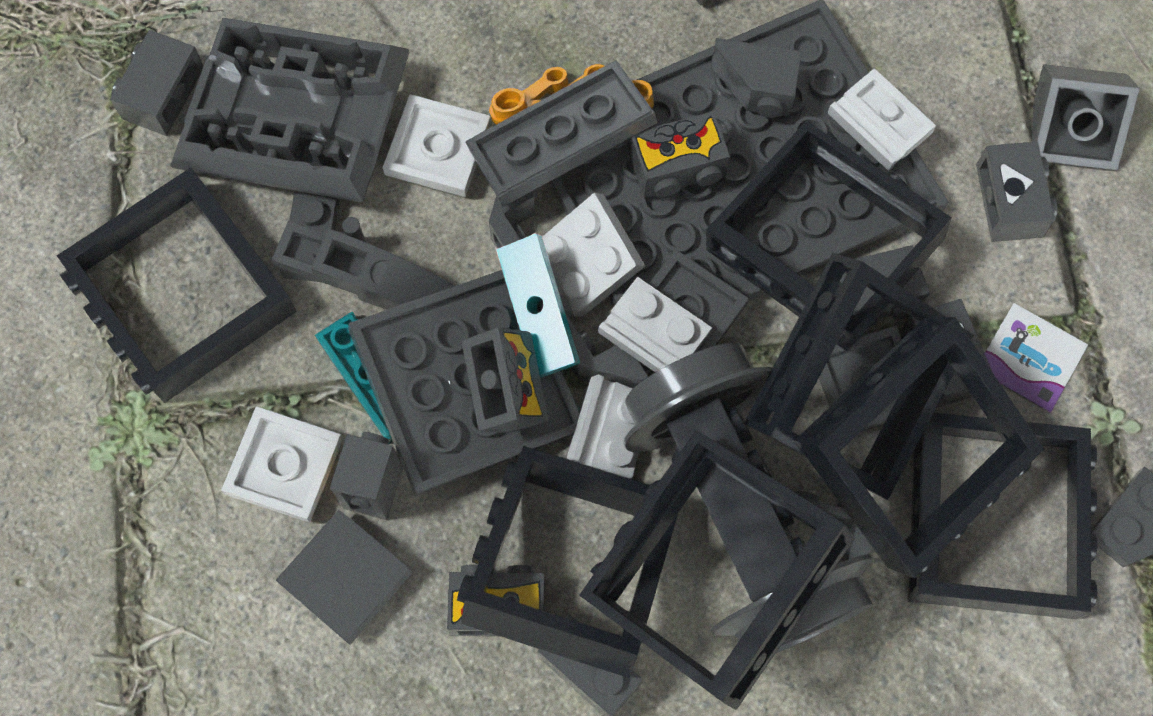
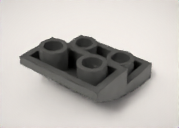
M338 510L279 575L276 581L344 641L351 645L413 572L358 524Z

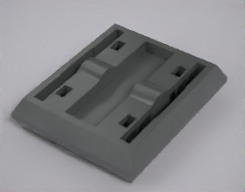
M222 18L210 55L206 58L184 120L185 125L175 150L171 167L180 170H187L191 167L197 173L363 203L410 53L409 49ZM248 53H254V61L249 60ZM268 56L277 57L275 64L270 61ZM325 65L335 66V74H329ZM348 69L355 70L354 78L348 77ZM368 73L375 74V77H369ZM228 143L236 144L240 152L227 149ZM327 161L337 162L339 168L326 166Z

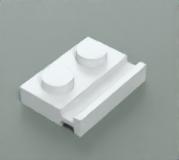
M875 68L845 92L840 100L833 102L828 110V114L888 171L900 159L906 157L928 138L936 127L928 117Z
M639 277L634 280L613 307L607 319L598 327L599 334L654 372L697 352L712 330L711 326Z
M599 374L591 377L566 459L632 479L639 452L627 451L623 444L625 436L635 426L625 404V399L632 388L618 382L612 383L605 380L604 376Z

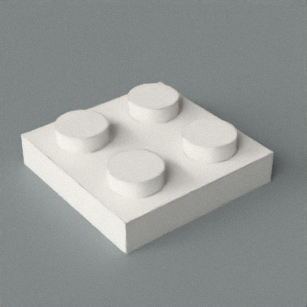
M410 94L382 167L384 175L466 197L477 163L465 141L489 129L491 126L490 116Z
M593 193L542 236L558 290L569 303L574 316L583 317L645 267L644 262L604 194Z
M256 407L221 491L227 496L310 523L342 444L343 437L339 433Z

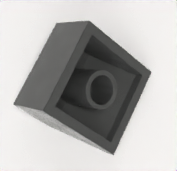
M1043 64L1033 103L1032 142L1038 141L1041 157H1046L1048 162L1118 170L1140 88L1128 74Z

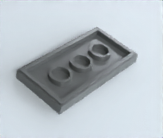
M617 60L472 137L465 141L501 205L505 206L658 122L654 111Z

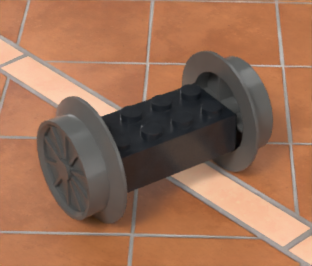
M727 343L706 348L665 366L639 383L630 391L625 399L627 409L635 423V426L624 438L623 444L626 450L630 452H644L676 443L679 450H682L694 431L698 430L773 478L765 460L759 455L757 449L749 450L746 443L753 440V436L748 426L744 424L743 416L739 414L755 403L770 372H772V367H753L744 347L739 343ZM712 465L697 488L753 603L717 623L711 628L713 636H735L737 642H739L806 543L801 540L800 536L793 539L788 529L789 526L795 524L791 514L715 465ZM870 554L848 559L835 566L776 654L853 618L873 605L860 579V576L873 561Z

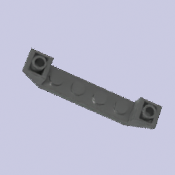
M536 189L505 206L501 205L496 196L489 218L491 240L497 249L526 238L525 233L518 224L535 215L534 198L538 197ZM560 294L580 360V364L570 367L578 380L590 382L591 377L599 374L604 376L605 380L612 383L618 382L633 389L648 377L647 374L650 373V368L617 345L593 357L597 352L591 338L584 330L578 333L570 320L574 317L573 311L565 297ZM543 300L537 304L538 313L543 309Z

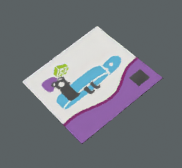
M1013 303L987 348L985 355L993 374L1000 384L1051 412L1088 344Z

